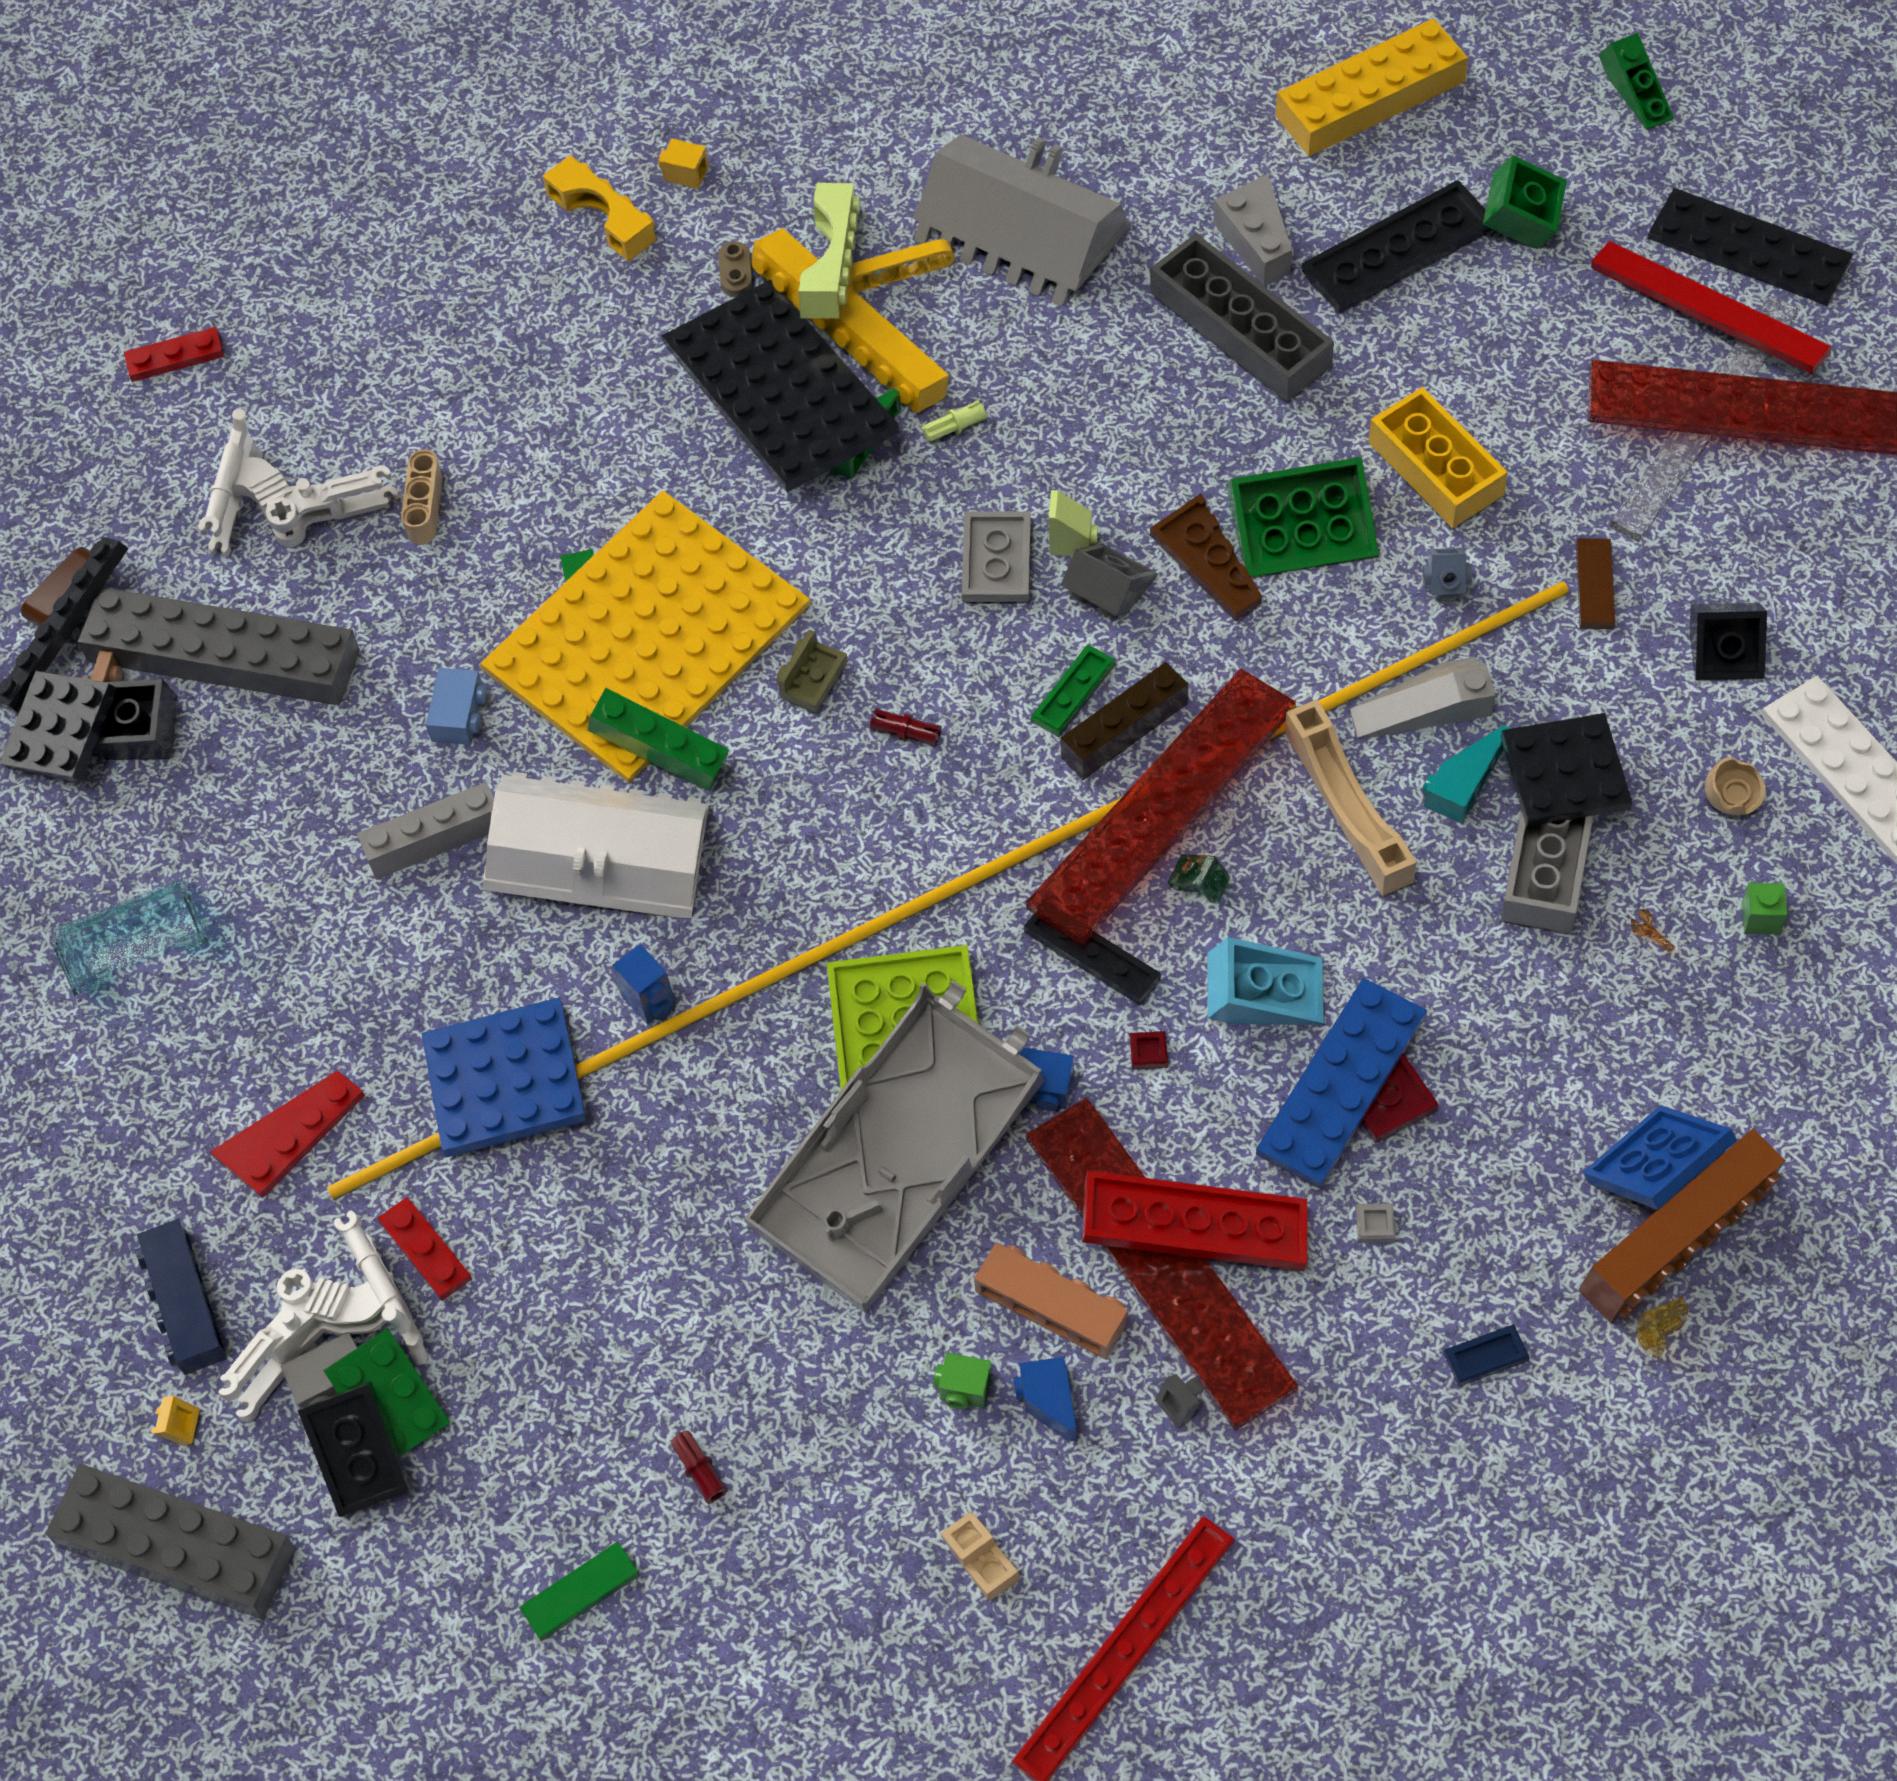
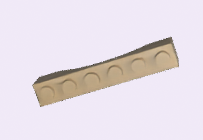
M1318 699L1286 712V737L1380 894L1385 896L1414 883L1416 860L1400 834L1394 831L1381 818L1363 792L1346 759L1334 725Z

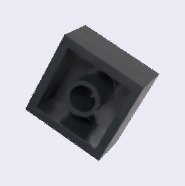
M163 679L105 682L116 687L117 691L94 748L105 760L171 757L177 694Z

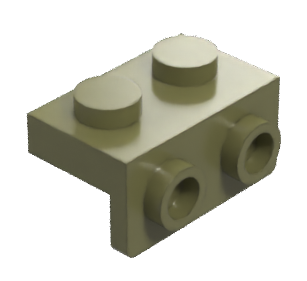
M808 630L803 639L800 638L796 642L789 663L787 665L784 664L777 674L776 682L779 686L781 699L817 713L847 664V654L817 642L816 632Z

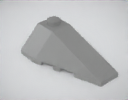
M1476 657L1442 662L1350 708V714L1357 740L1489 717L1493 713L1496 695L1487 666Z

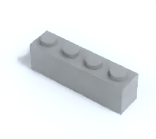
M484 782L358 832L357 836L375 880L487 836L489 834L494 797L488 783Z

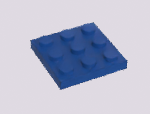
M1660 1105L1584 1170L1583 1174L1591 1185L1658 1210L1714 1160L1725 1153L1737 1141V1138L1731 1128Z

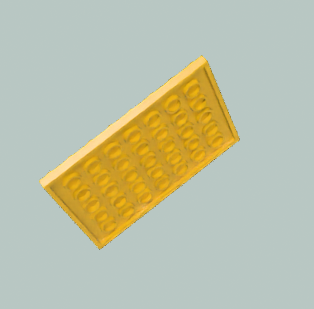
M662 490L493 650L480 665L482 671L630 784L651 762L587 731L590 715L604 689L608 688L687 727L811 605V601L805 594Z

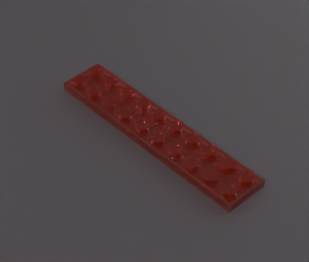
M1592 360L1589 366L1588 422L1897 455V392Z
M1240 668L1026 901V909L1082 946L1286 721V712L1296 708V701Z
M1087 1097L1026 1134V1141L1082 1219L1085 1177L1088 1170L1146 1178ZM1102 1245L1234 1431L1298 1391V1384L1205 1258Z

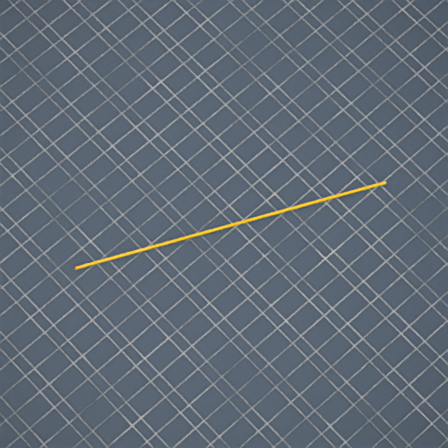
M1561 581L1319 700L1325 712L1340 706L1569 593L1568 586L1564 581ZM1286 717L576 1064L578 1079L1285 733ZM439 1132L327 1186L332 1199L334 1200L440 1148Z

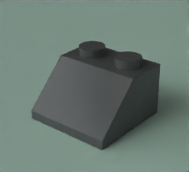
M1101 543L1075 550L1061 586L1070 590L1069 595L1083 602L1090 601L1098 606L1097 610L1100 613L1109 617H1116L1129 613L1157 577L1158 573Z

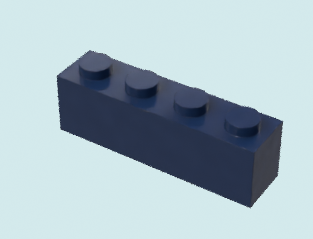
M178 1218L137 1234L140 1248L135 1249L136 1257L141 1269H147L150 1279L145 1281V1286L151 1301L157 1300L160 1309L154 1315L160 1332L162 1334L167 1332L170 1343L164 1345L171 1366L178 1365L183 1374L187 1375L226 1360L225 1349L191 1241L180 1219Z

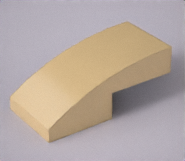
M972 1511L940 1533L951 1552L989 1602L1021 1579L1018 1570L998 1548L993 1536Z

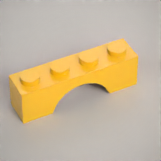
M569 155L543 175L546 194L566 211L587 207L598 209L608 216L604 225L607 244L628 262L656 241L655 223L651 216L635 208L627 196H621L614 191L606 179H600L593 174L586 163H580L573 156Z

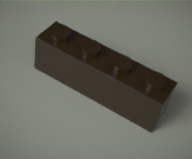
M1164 662L1060 738L1062 760L1082 780H1085L1188 704V683L1167 662Z

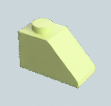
M1051 490L1049 508L1050 555L1073 556L1076 549L1097 545L1098 525H1092V511L1060 491Z

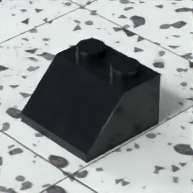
M1760 603L1690 605V643L1695 680L1765 679L1767 610Z

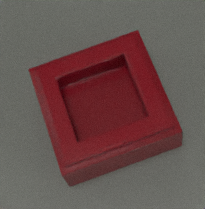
M1165 1031L1129 1033L1132 1070L1168 1068Z

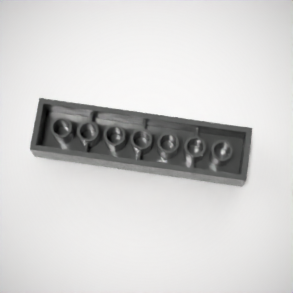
M102 587L96 596L78 639V644L89 663L96 664L99 651L113 652L119 666L124 669L337 706L341 704L360 652L352 629Z

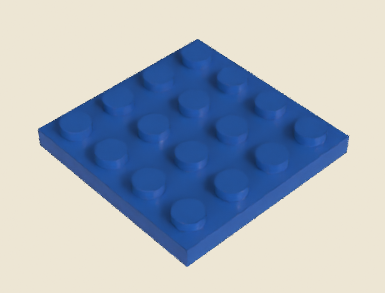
M560 997L421 1033L441 1149L445 1158L587 1121L565 1012Z

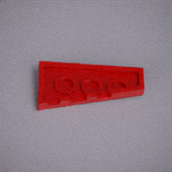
M337 1070L211 1150L210 1153L213 1158L261 1198H264L365 1095L359 1087Z

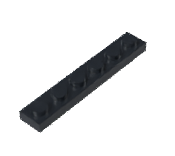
M102 537L100 541L93 545L90 550V556L83 567L74 573L71 579L72 583L64 595L55 601L52 613L36 629L35 638L29 647L18 656L16 666L10 675L0 683V707L16 713L19 712L35 671L46 672L129 549L118 540Z

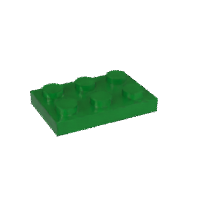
M386 1328L323 1370L337 1393L372 1381L400 1456L450 1423L389 1328Z

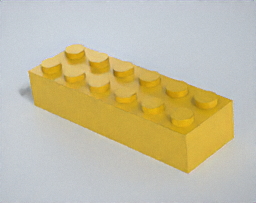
M1432 18L1278 91L1276 118L1309 157L1464 83L1468 57L1435 18Z

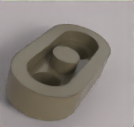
M733 241L724 244L718 252L721 288L726 295L737 297L751 290L753 286L750 253L748 247L741 242Z

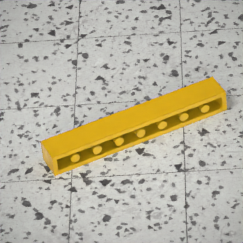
M781 228L754 242L751 266L766 280H772L775 289L778 292H783L795 307L800 310L798 290L801 272L814 265L819 259L784 228ZM847 287L846 306H841L839 318H810L818 328L835 340L839 347L845 349L856 359L859 365L865 367L882 385H885L889 390H898L900 401L916 414L939 402L946 396L949 374L850 287Z

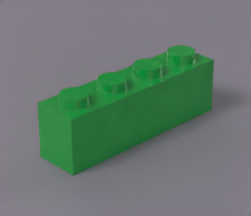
M608 688L604 689L589 718L587 731L708 791H711L726 763L729 752L728 748Z

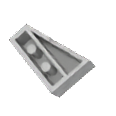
M1268 174L1214 199L1213 224L1263 286L1291 273L1292 248Z

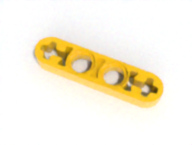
M938 239L852 263V269H849V287L857 293L881 286L880 283L885 285L910 278L912 274L917 276L946 268L954 262L955 255L949 241ZM916 260L909 266H903L907 262ZM880 269H885L879 274H873Z

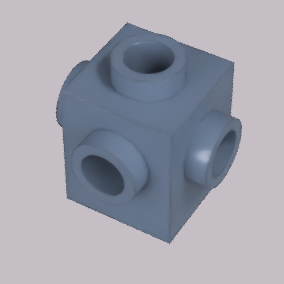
M1463 548L1428 549V565H1423L1422 569L1423 585L1429 586L1431 594L1437 595V599L1453 600L1458 598V594H1466V584H1472V565L1466 564V553Z

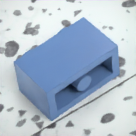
M450 668L438 669L426 721V728L431 742L471 745L473 734H478L480 731L481 716L478 713L480 704L485 705L487 700V686L482 684L479 671Z

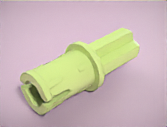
M975 401L955 411L953 409L948 410L946 416L923 425L922 431L926 440L930 442L952 432L960 434L962 429L986 420V412L980 401Z

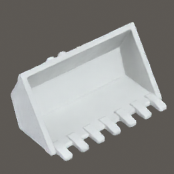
M514 772L512 776L502 775L501 782L495 790L482 890L676 918H692L709 804L701 803L702 799L688 797L687 801L672 799L673 795L659 793L658 797L643 795L644 791L638 789H630L629 793L614 791L615 787L610 785H601L600 788L585 787V782L572 780L570 784L557 783L556 778L543 776L541 780L527 778L526 773Z

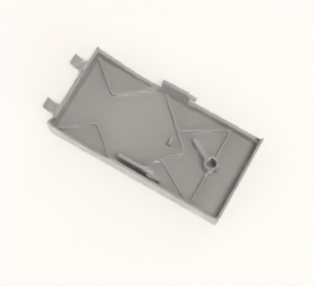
M953 980L947 992L941 997L935 996L926 984L922 983L920 985V991L916 1000L866 1065L856 1070L744 1218L749 1229L864 1313L878 1299L1044 1082L1042 1070L1019 1054L1027 1044L1030 1033L1016 1025L1011 1037L1003 1042L956 1009L966 989Z

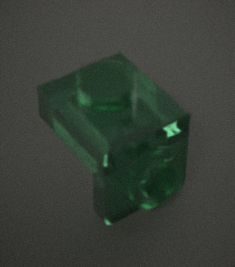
M1181 854L1168 880V884L1177 891L1202 892L1210 903L1218 904L1224 890L1227 888L1230 875L1216 856Z

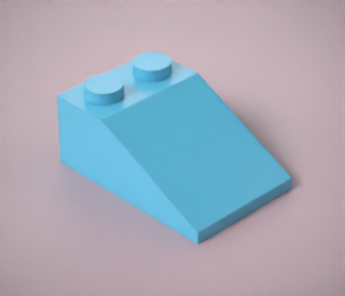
M1227 937L1207 953L1208 1019L1232 1024L1322 1025L1324 1023L1322 957Z

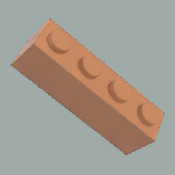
M996 1242L974 1278L976 1293L1107 1360L1128 1324V1310L1125 1309L1124 1304L1112 1296H1105L1104 1298L1092 1292L1091 1287L1079 1279H1072L1071 1281L1059 1275L1058 1270L1046 1262L1038 1264L1026 1258V1254L1022 1250L1012 1245L1005 1247Z

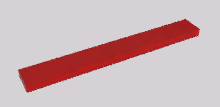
M1609 241L1591 260V268L1812 375L1831 354L1830 345L1614 242Z
M1202 1516L1013 1758L1012 1764L1033 1781H1050L1234 1543L1235 1538L1205 1516Z

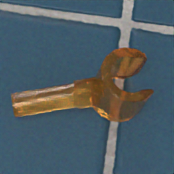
M1639 910V918L1645 922L1643 924L1637 923L1631 918V930L1635 935L1640 937L1648 936L1669 953L1676 948L1652 926V914L1648 910Z

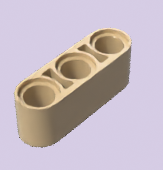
M425 449L414 452L409 458L401 513L407 537L410 542L417 545L431 542L436 535L443 481L437 456L434 452Z

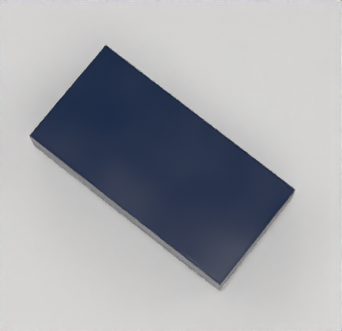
M1514 1324L1444 1349L1443 1352L1458 1387L1526 1363L1530 1359Z

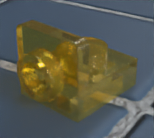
M1683 1296L1641 1314L1637 1324L1636 1336L1644 1350L1650 1349L1655 1359L1662 1356L1667 1343L1663 1335H1670L1684 1326L1683 1322L1690 1309Z

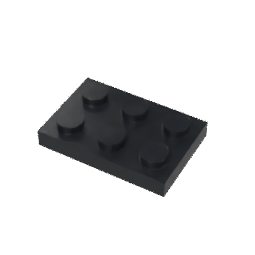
M372 1381L297 1410L339 1517L404 1494L413 1488Z

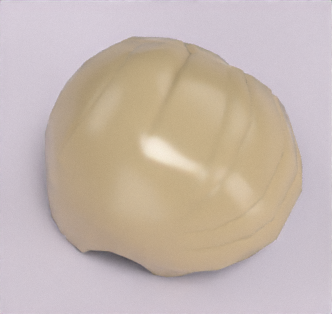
M1734 757L1724 758L1706 776V798L1714 808L1723 813L1745 815L1756 810L1764 801L1766 786L1761 774L1752 764L1738 761Z

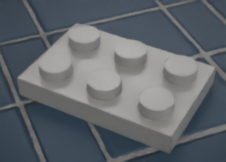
M1030 511L964 512L962 602H1029Z

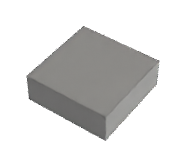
M1393 1203L1356 1204L1357 1243L1395 1242Z

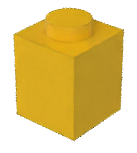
M671 138L666 150L663 149L661 151L658 161L659 168L662 169L664 181L698 189L709 167L706 146Z

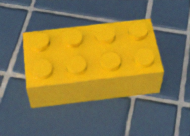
M1423 386L1371 419L1368 443L1452 529L1504 496L1508 472Z

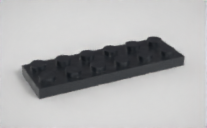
M1456 180L1303 262L1302 272L1339 313L1493 229L1483 225L1486 209L1459 180Z
M1673 188L1648 234L1649 240L1826 306L1830 303L1853 257V253L1677 188Z

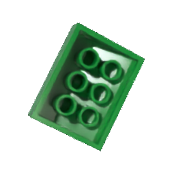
M1362 457L1232 478L1226 484L1232 520L1243 564L1250 577L1379 556Z

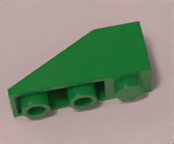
M1638 32L1610 43L1598 54L1608 79L1646 130L1674 119Z

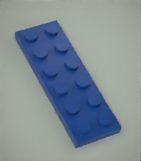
M1363 977L1256 1148V1155L1321 1189L1426 1018L1427 1009Z

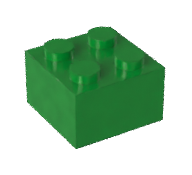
M1512 155L1493 173L1483 225L1525 245L1539 249L1557 233L1567 180Z

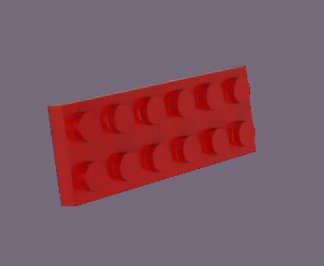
M1088 1170L1085 1177L1082 1243L1304 1271L1307 1265L1308 1199Z

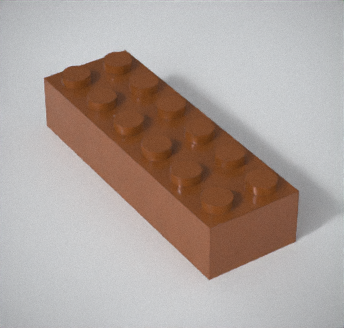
M1754 1128L1751 1129L1594 1264L1578 1291L1610 1323L1619 1315L1624 1320L1627 1319L1641 1305L1639 1302L1647 1294L1650 1296L1656 1294L1667 1283L1666 1279L1674 1271L1679 1273L1687 1267L1694 1259L1693 1255L1701 1247L1706 1250L1720 1237V1232L1727 1225L1730 1227L1734 1226L1747 1213L1746 1209L1753 1202L1759 1204L1772 1192V1187L1781 1179L1782 1176L1778 1171L1786 1160Z

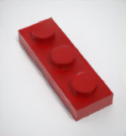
M216 327L124 351L129 377L132 382L225 357Z
M405 1197L377 1218L381 1226L441 1301L472 1280L468 1271L408 1197Z

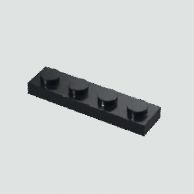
M1046 901L1040 905L1024 925V933L1138 1005L1142 1004L1161 980L1160 972Z

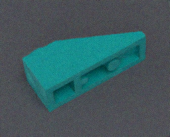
M1502 725L1443 762L1435 775L1430 773L1422 788V793L1426 794L1424 807L1462 824L1504 750L1501 740L1502 730L1510 729V727Z

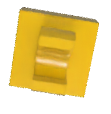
M175 1396L163 1397L161 1407L156 1409L155 1414L158 1415L156 1427L151 1429V1433L178 1445H192L200 1408Z

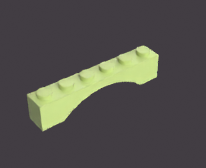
M816 183L813 200L815 227L831 243L825 254L814 265L801 272L798 290L800 318H839L841 306H846L847 287H849L850 283L849 269H852V250H855V233H857L858 229L857 215H860V196H854V183Z

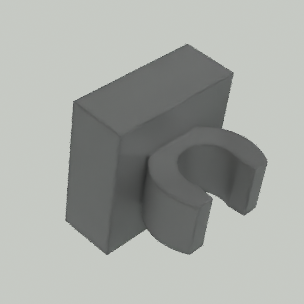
M1174 1374L1164 1381L1155 1401L1179 1429L1192 1419L1200 1404L1197 1395L1202 1393L1205 1388L1196 1378H1192L1184 1383L1177 1374Z

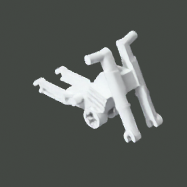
M235 409L232 413L233 427L230 438L224 448L215 483L210 489L212 494L206 515L200 520L198 527L202 535H206L208 528L212 527L213 535L208 548L211 554L215 555L217 549L222 547L221 551L227 557L231 552L229 542L235 520L241 511L239 506L242 495L248 496L260 507L269 525L272 527L278 543L284 547H295L305 539V529L308 525L331 519L340 520L383 508L389 509L390 503L387 497L391 496L393 499L398 500L399 494L393 486L383 487L379 477L384 476L388 480L392 479L390 470L383 465L376 466L370 471L329 480L324 484L310 485L307 479L301 478L297 481L296 486H288L284 476L279 470H276L267 461L262 459L263 453L254 445L253 439L247 436L248 427L246 426L245 411ZM374 489H380V490H376V491H372V492H368V493H364V494H359V493L371 491V490H374ZM293 530V534H292V535H289V536L286 535L285 532H289V531Z
M348 1211L347 1217L350 1220L347 1224H343L339 1218H336L334 1225L339 1233L344 1236L357 1260L356 1267L358 1270L362 1269L368 1281L358 1287H349L347 1284L342 1285L339 1282L334 1283L323 1278H319L318 1282L314 1283L310 1276L300 1269L290 1270L281 1276L277 1283V1292L283 1301L281 1311L266 1328L259 1330L229 1370L220 1378L229 1388L220 1389L219 1394L224 1400H234L241 1394L244 1385L268 1355L271 1356V1359L242 1396L238 1398L239 1403L244 1408H247L236 1412L241 1421L249 1422L258 1416L260 1407L285 1377L280 1366L297 1358L303 1351L307 1353L317 1348L316 1340L324 1332L328 1334L334 1333L336 1336H341L347 1332L350 1334L371 1333L382 1327L387 1321L396 1327L403 1336L414 1363L421 1365L427 1361L428 1357L423 1345V1339L413 1322L411 1312L393 1281L394 1275L392 1271H387L381 1260V1255L377 1252L375 1242L368 1234L364 1233L361 1222L353 1211ZM293 1285L296 1287L303 1285V1288L292 1293L290 1292Z

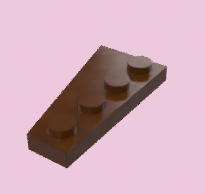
M1201 493L1150 528V536L1235 621L1262 603L1261 593L1243 563H1240L1237 559L1229 539L1226 540L1220 530L1219 522L1214 514L1211 515L1206 506V500Z

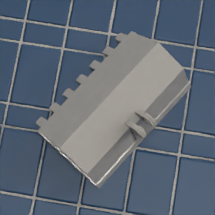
M960 134L935 154L920 203L913 217L914 220L919 221L914 240L921 244L926 243L932 229L935 228L942 232L940 239L949 241L951 248L955 238L965 242L960 256L961 262L971 264L978 248L988 252L983 266L985 273L994 274L1002 258L1011 262L1006 282L1012 285L1018 284L1024 269H1027L1034 273L1029 287L1030 293L1040 295L1049 279L1058 283L1052 302L1059 306L1064 305L1071 289L1077 291L1131 226V222L1126 218L1122 205L1056 176L1055 174L1063 153V147L1053 145L1044 168H1041L1039 164L1046 142L1040 137L1034 140L1027 161L1024 162Z

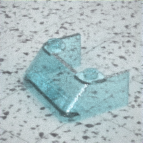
M184 877L58 927L54 931L52 946L74 996L81 994L82 987H84L85 991H89L105 984L104 977L108 976L109 972L173 946L177 948L184 946L185 951H189L210 942V938L188 878Z

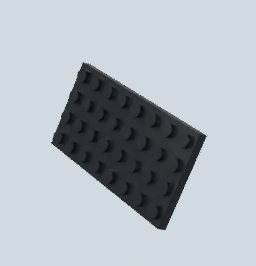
M768 280L661 335L663 343L669 352L786 492L803 485L900 433L896 420L806 318H800L798 309L783 292H778L775 289L772 280Z

